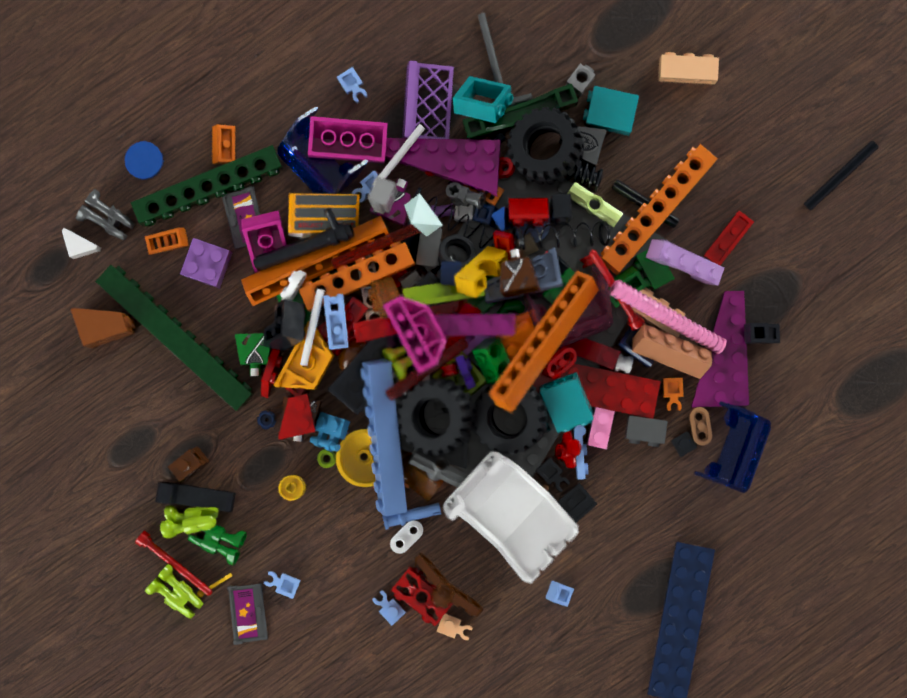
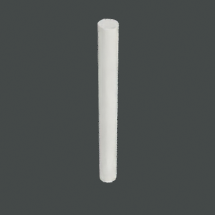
M419 124L378 177L384 179L388 177L425 130L422 125Z
M317 289L300 362L304 366H308L325 291L322 289Z

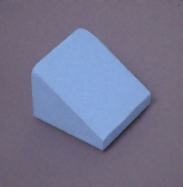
M552 581L546 599L568 607L574 588Z

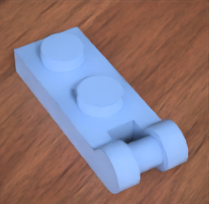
M343 293L333 297L324 295L329 350L349 348ZM338 304V309L331 310L330 305Z
M581 425L573 428V439L579 440L581 444V452L579 456L575 457L576 479H585V475L589 473L588 463H584V455H587V445L583 444L582 438L586 433V429Z

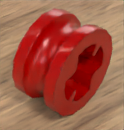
M590 255L579 259L583 263V269L595 264Z
M458 364L440 367L443 370L442 377L459 374V371L456 370Z

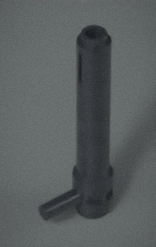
M327 208L324 210V213L331 227L326 228V231L256 256L253 259L255 268L257 270H264L324 247L338 245L341 241H349L355 236L350 222L338 224L332 209Z

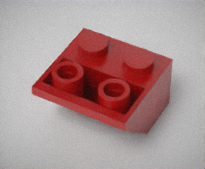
M509 198V224H513V227H524V224L543 227L544 224H547L549 219L548 198Z

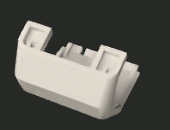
M494 451L490 452L451 494L443 507L447 517L452 521L459 516L475 528L498 549L524 582L532 583L540 575V569L543 571L554 560L553 555L556 557L567 546L566 541L570 542L579 533L578 525L545 488L507 456Z

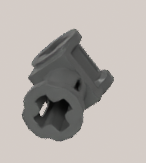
M457 182L450 183L446 187V194L453 205L467 207L473 205L477 209L483 208L486 201V194L484 192L470 191L468 187L461 186Z

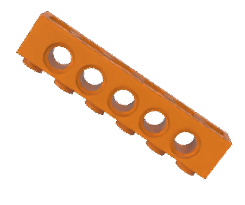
M401 241L395 242L386 251H383V249L377 250L368 259L365 257L359 258L350 267L344 265L337 269L338 272L332 275L329 272L320 276V280L314 283L311 280L302 284L303 288L298 290L309 312L312 311L316 290L320 286L326 288L325 295H329V297L342 293L343 297L414 266L415 263L406 243H401ZM389 255L397 256L395 264L390 265L387 263L386 260ZM378 263L379 270L375 273L370 272V264ZM359 270L362 273L361 278L356 281L352 280V273ZM338 278H342L344 281V285L341 288L334 287V281Z

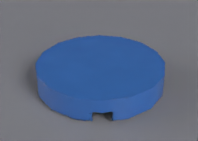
M146 141L137 142L130 146L124 159L129 173L142 180L152 179L158 175L164 162L159 148Z

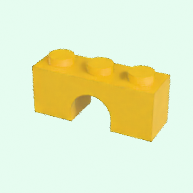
M487 246L454 276L457 293L477 298L487 288L486 276L499 277L501 275V263L508 261L507 251Z

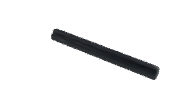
M870 141L804 203V206L808 210L814 209L878 149V145L874 141Z

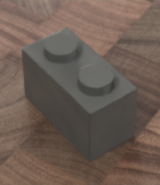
M627 416L624 439H629V443L640 444V441H646L648 446L659 447V444H665L668 421Z

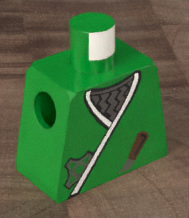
M264 333L235 334L240 364L249 365L250 376H261V365H267L272 348L263 346Z

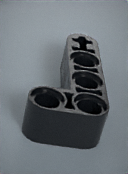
M162 481L158 482L155 502L201 508L216 507L218 511L233 512L236 493Z

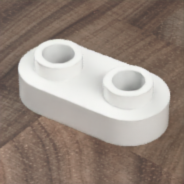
M299 270L291 274L288 279L290 281L289 286H286L280 294L282 297L281 301L284 299L294 300L299 291L298 289H300L307 276L306 273Z
M416 520L406 523L391 539V549L398 554L406 552L422 536V524ZM416 527L417 533L412 534L410 528ZM401 540L403 547H397L396 542Z

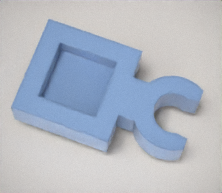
M353 67L337 76L347 94L353 92V99L356 103H359L357 98L359 93L367 98L366 91L359 88L363 85V82Z
M376 170L360 181L363 186L362 188L353 190L352 194H357L358 192L362 194L359 203L364 202L367 199V195L370 194L373 187L372 183L379 176Z
M269 571L268 575L273 577V582L265 581L264 584L268 587L277 586L275 592L293 599L301 580L284 573L279 578L275 572Z
M381 590L380 594L383 596V600L378 601L375 597L372 600L376 605L383 607L379 612L392 626L406 611L394 598L388 601L387 594Z

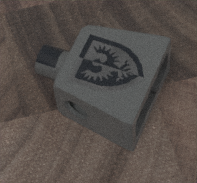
M577 126L584 141V148H582L584 155L583 158L579 159L582 160V163H589L591 167L593 165L596 166L606 130ZM562 136L560 137V144H562Z

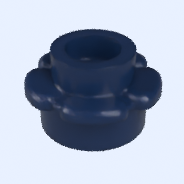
M262 411L257 418L258 425H261L263 429H269L276 424L275 414L271 411Z

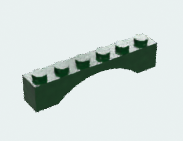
M569 84L529 101L508 107L504 115L496 123L469 117L463 119V127L467 139L476 140L498 131L515 127L514 123L517 120L521 121L523 119L522 115L525 113L531 114L533 109L537 108L541 111L542 107H549L550 111H552V108H557L561 112L576 107L578 100L573 85Z

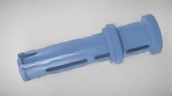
M438 502L409 509L406 513L387 517L382 514L385 529L387 530L389 527L396 525L404 526L406 522L441 515V510Z

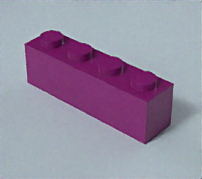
M516 313L437 314L434 316L444 335H514L516 333Z

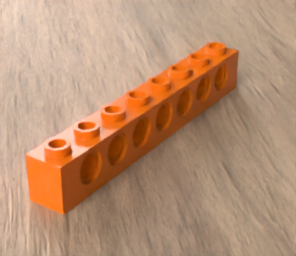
M700 144L697 148L693 146L686 154L688 159L677 164L674 168L675 174L673 176L668 175L662 182L664 186L661 190L656 189L651 194L650 198L652 200L648 205L644 203L637 211L640 214L636 218L631 217L625 224L627 229L623 233L619 231L612 239L615 243L611 247L607 245L600 253L605 266L615 275L621 272L717 161L718 158ZM695 163L698 166V170L691 169L689 164ZM677 177H683L686 180V184H680ZM665 191H671L674 194V198H668L665 195ZM653 205H659L662 212H655ZM647 219L649 226H643L640 220ZM628 234H636L637 240H630ZM622 247L625 250V254H617L616 248Z

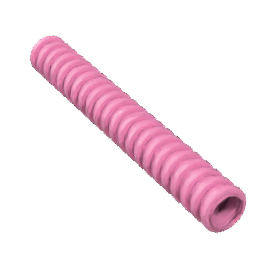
M617 280L612 284L610 288L611 296H615L617 299L620 298L627 305L630 304L636 310H640L653 319L655 318L656 321H660V323L665 324L672 330L675 329L676 332H680L681 335H685L692 341L695 340L696 343H700L701 346H705V348L710 349L712 352L714 351L716 354H720L725 349L727 341L721 338V336L712 333L699 324L697 325L696 322H692V320L687 319L680 313L677 314L676 311H672L671 308H667V306L662 305L660 302L657 303L655 299L652 300L651 297H647L646 294H642V292L629 285L627 286L621 280Z

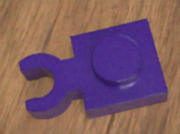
M464 355L455 357L467 389L476 387L470 370L473 369L469 357L466 358Z

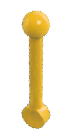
M232 574L226 575L208 587L213 589L232 577ZM198 590L197 596L203 597L204 593Z

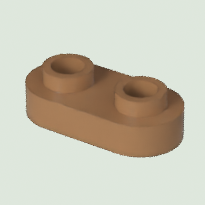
M696 407L689 414L692 439L698 445H707L712 440L709 413L703 407ZM697 413L702 415L701 420L695 418ZM700 432H703L705 434V437L702 440L698 437V434Z

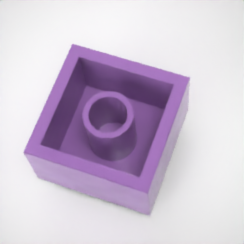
M193 238L180 274L220 289L232 252Z

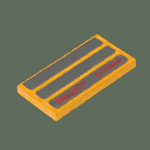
M289 193L288 233H320L326 231V228L331 227L324 213V210L327 208L332 209L338 224L350 222L352 228L357 227L359 223L360 195Z

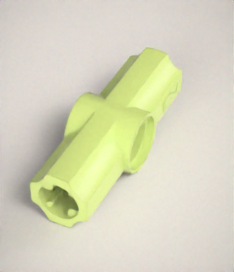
M576 182L567 193L571 194L572 201L586 209L589 214L606 221L613 228L623 215L622 212L605 202L600 196L591 193ZM592 200L597 201L599 208L592 209L589 202Z

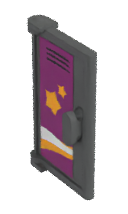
M254 186L222 197L235 249L247 246L242 231L241 219L260 215Z
M262 583L228 586L227 591H229L234 636L233 645L268 639Z

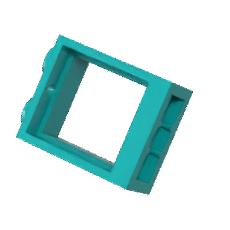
M472 76L467 78L453 97L454 113L496 123L504 115L507 107L513 102L510 85ZM476 95H480L496 100L493 102V104L479 100H474L473 98Z

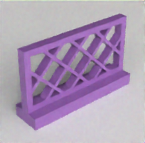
M417 61L408 62L402 138H409L416 129V126L422 123L428 132L420 135L418 139H449L454 67L417 63ZM420 68L427 69L432 74L425 81L419 75ZM440 71H449L448 79L444 83L436 75ZM433 77L440 84L434 91L426 84ZM423 85L431 93L424 100L418 94V89ZM442 87L447 92V98L444 101H441L435 94ZM431 96L439 103L433 110L425 103ZM421 104L429 111L423 118L417 113V108ZM440 106L446 111V117L442 120L434 113ZM429 115H432L438 122L431 129L423 121ZM438 125H441L445 130L444 137H437L434 134L433 130Z

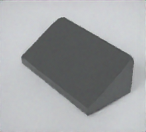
M438 228L428 236H425L420 231L415 264L429 267L437 266L442 229Z

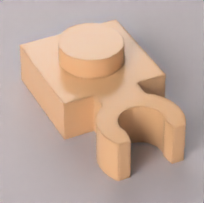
M445 614L440 620L436 632L454 639L457 633L460 634L462 639L469 640V637L464 635L463 631L465 629L472 630L473 627L467 624L462 626L460 625L461 619Z

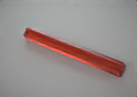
M410 224L333 258L331 263L335 269H338L421 231Z
M464 338L459 339L442 351L437 365L420 374L416 369L387 389V397L390 400H394L467 349V341Z

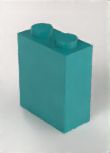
M594 86L593 91L589 90L587 102H590L589 109H585L583 120L586 121L585 126L605 129L608 132L629 136L632 131L639 95Z
M577 372L540 386V393L557 433L561 431L568 432L575 426H584L591 423V420H594V412Z

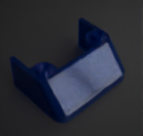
M315 106L295 120L279 144L277 151L280 158L314 194H340L358 177L369 161L365 159L356 166L346 162L340 166L334 159L308 157L311 116L314 117L319 109Z
M720 401L719 405L728 409L724 416L726 425L730 427L718 463L711 462L706 466L705 474L695 471L694 475L745 493L751 486L771 430V422L745 408Z

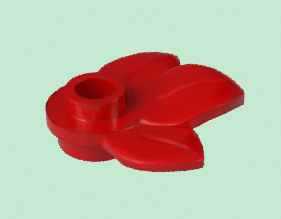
M570 430L564 432L562 442L556 445L555 455L557 459L565 462L567 468L573 469L576 467L575 457L579 456L581 452V444L579 440L572 439V432Z

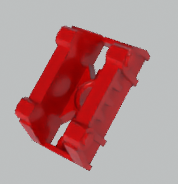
M409 567L391 589L394 593V598L398 601L403 600L422 615L421 618L425 623H432L436 626L453 603L451 602L447 608L437 607L432 602L433 597L431 595L436 586L429 583L425 578L426 576L417 567ZM407 573L417 580L418 587L415 585L412 587L406 577ZM397 586H400L402 588L407 587L410 590L408 593H410L411 595H407L401 589L397 588ZM419 592H425L428 599L421 603L417 600L416 595ZM426 607L435 610V614L438 617L437 620L431 613L426 611Z

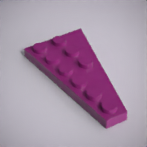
M387 138L386 159L391 160L408 138ZM417 139L399 161V163L406 166L410 165L419 168L421 171H428L438 177L462 185L465 184L474 187L476 190H483L498 197L500 140Z
M725 291L723 293L712 333L726 339V347L720 354L712 352V366L699 379L691 407L749 405L747 344L744 343V324H746L744 291Z

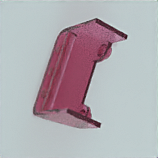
M595 266L591 267L592 275L599 291L557 349L607 330L613 324L608 283ZM524 294L527 311L530 313L534 328H536L547 313V309L542 304L535 305L529 294Z

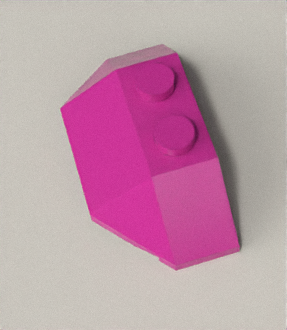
M402 296L384 304L383 306L419 374L437 365L447 340L429 306Z

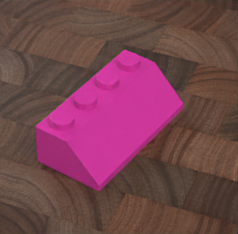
M311 116L308 157L385 163L388 123Z

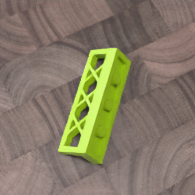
M437 283L402 289L403 297L425 305L474 298L457 293L456 285H441ZM483 291L478 297L485 296V291Z

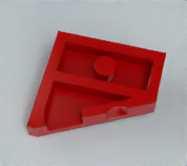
M308 394L288 398L278 436L279 440L316 432Z

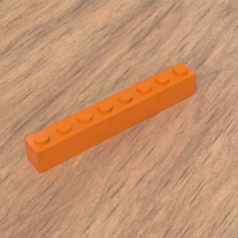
M376 217L353 228L355 236L349 241H341L338 245L324 247L241 279L244 291L252 306L281 294L283 289L289 286L290 281L288 279L294 271L298 272L301 270L307 274L303 282L305 283L392 243L393 241L382 217Z
M580 271L575 272L489 394L497 406L511 413L516 408L599 291L592 276Z

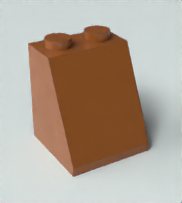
M79 308L71 309L82 345L85 347L94 348L135 333V321L133 317L127 314Z

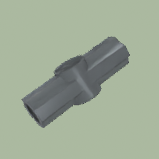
M414 449L408 463L425 471L431 480L439 481L441 479L457 488L468 476L463 471L451 466L445 457L437 456L435 458Z

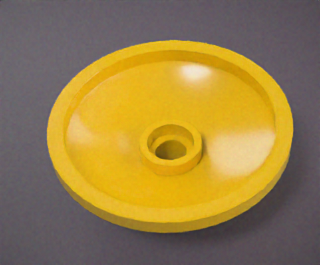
M359 429L349 433L345 440L343 439L340 442L341 448L336 452V464L340 474L346 481L359 487L374 486V481H376L375 474L372 471L374 460L369 448L372 442L367 429ZM366 453L367 459L362 460L360 458L361 454Z

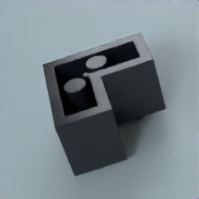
M287 299L275 304L274 323L264 329L263 346L285 351L302 342L305 336V304Z

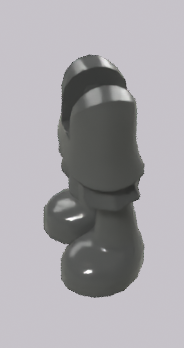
M94 189L86 198L85 203L108 216V219L93 212L86 205H82L76 215V220L83 222L88 219L103 227L109 235L126 240L128 235L119 230L118 227L122 223L124 226L133 229L134 222L119 209L116 210L114 205L110 208L99 199V191Z

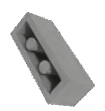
M376 177L368 197L371 207L374 208L373 211L383 215L385 212L390 213L398 193L394 182Z

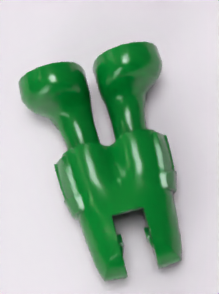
M216 525L210 530L203 531L206 532L204 539L192 534L188 535V541L200 546L201 549L215 555L219 552L226 558L229 565L234 566L238 561L240 550L221 545L220 541L222 540L237 548H241L246 540L247 532L241 530L236 534H228L224 527Z

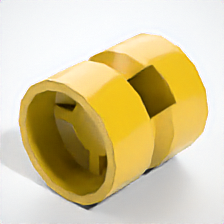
M298 475L286 476L279 483V493L286 500H296L304 495L306 483Z

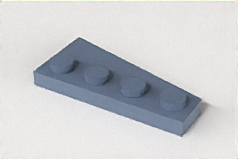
M555 247L548 250L549 252L542 256L534 257L531 261L541 291L563 286ZM501 275L486 282L487 288L484 291L487 304L523 296L517 295L505 298L500 293Z

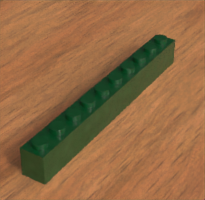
M110 265L95 282L235 411H239L254 395L251 392L253 388L245 381L241 383L237 379L239 375L231 368L227 370L223 366L224 361L217 355L213 357L209 353L210 349L203 342L199 344L195 340L196 336L190 330L185 331L181 328L182 323L176 317H169L167 315L169 311L163 305L159 304L157 306L153 302L155 298L147 291L143 293L139 289L141 285L133 278L129 280L125 276L127 272L119 265L117 267Z

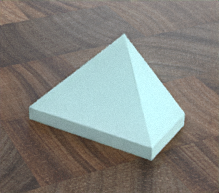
M418 194L404 205L411 224L425 236L430 235L442 226V223L421 194Z

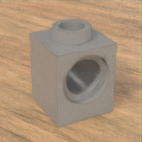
M580 63L567 80L566 85L572 84L575 93L581 97L595 78L594 70L586 64L583 66ZM584 75L587 81L581 83L576 77Z

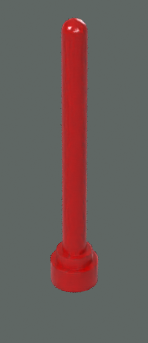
M593 249L589 252V255L611 288L615 280L597 251ZM619 298V303L628 315L627 319L632 330L640 328L645 323L643 317L635 313L630 304L627 305L625 301L622 302Z
M144 530L135 541L137 545L149 548L207 596L212 594L211 588L152 542L153 539L148 532Z

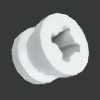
M620 353L613 371H623L624 374L629 375L633 364V356L629 355L626 357Z

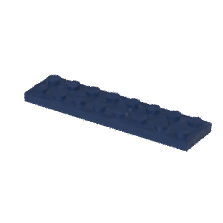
M676 542L647 691L648 695L661 698H687L715 549Z

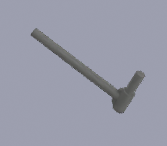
M482 13L478 15L494 80L503 84L486 15ZM532 94L513 97V102L508 107L533 99Z

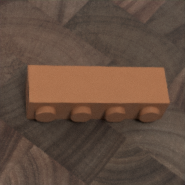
M643 324L633 337L632 352L698 379H701L712 366V351L658 330L655 327Z

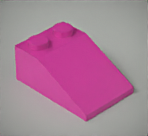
M279 211L241 219L242 231L255 273L261 271L255 268L253 259L256 256L287 245Z

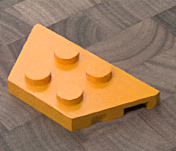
M310 321L307 322L304 328L305 336L303 341L294 346L273 386L317 389L334 354L329 350V346L316 328L308 366L300 364Z

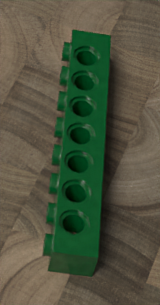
M271 145L130 203L138 223L142 226L150 227L155 225L159 219L167 220L174 217L176 212L181 211V213L191 210V206L196 204L199 206L210 202L209 199L213 197H224L228 191L233 189L234 191H239L245 188V184L250 182L256 184L268 175L269 177L276 176L283 167L274 146ZM259 162L266 163V167L263 170H257L256 166ZM247 169V176L239 177L240 170ZM230 176V182L223 185L221 183L222 178ZM212 183V190L205 192V184ZM190 190H194V197L192 199H187V192ZM176 197V205L169 206V200ZM158 204L159 211L152 214L151 207Z

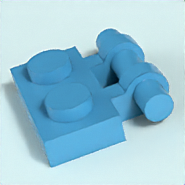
M320 412L315 426L319 434L318 436H311L310 442L316 447H325L327 451L338 452L341 448L338 444L339 438L345 440L350 421Z

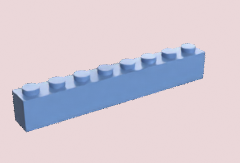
M386 358L363 362L361 376L365 380L363 394L365 399H367L365 412L370 424L367 426V430L372 442L369 448L374 463H372V471L376 478L374 490L378 496L376 508L387 517L407 512L391 361Z

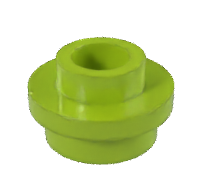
M326 449L320 451L317 456L318 464L323 468L334 466L336 454ZM325 455L330 456L331 459L329 462L324 461L323 458Z

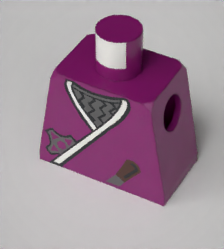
M398 178L395 183L398 193L390 213L385 212L383 215L373 211L374 208L372 207L370 213L404 227L407 218V211L404 205L411 200V195L405 192L408 182Z

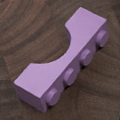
M652 239L646 258L691 275L690 278L704 284L718 286L724 271V267L665 240Z

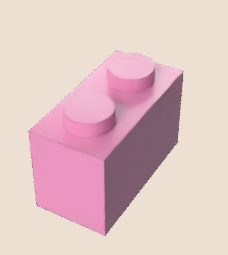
M594 407V420H591L586 445L607 449L615 411Z

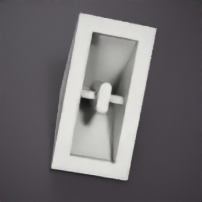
M63 228L62 233L69 257L76 259L101 250V247Z

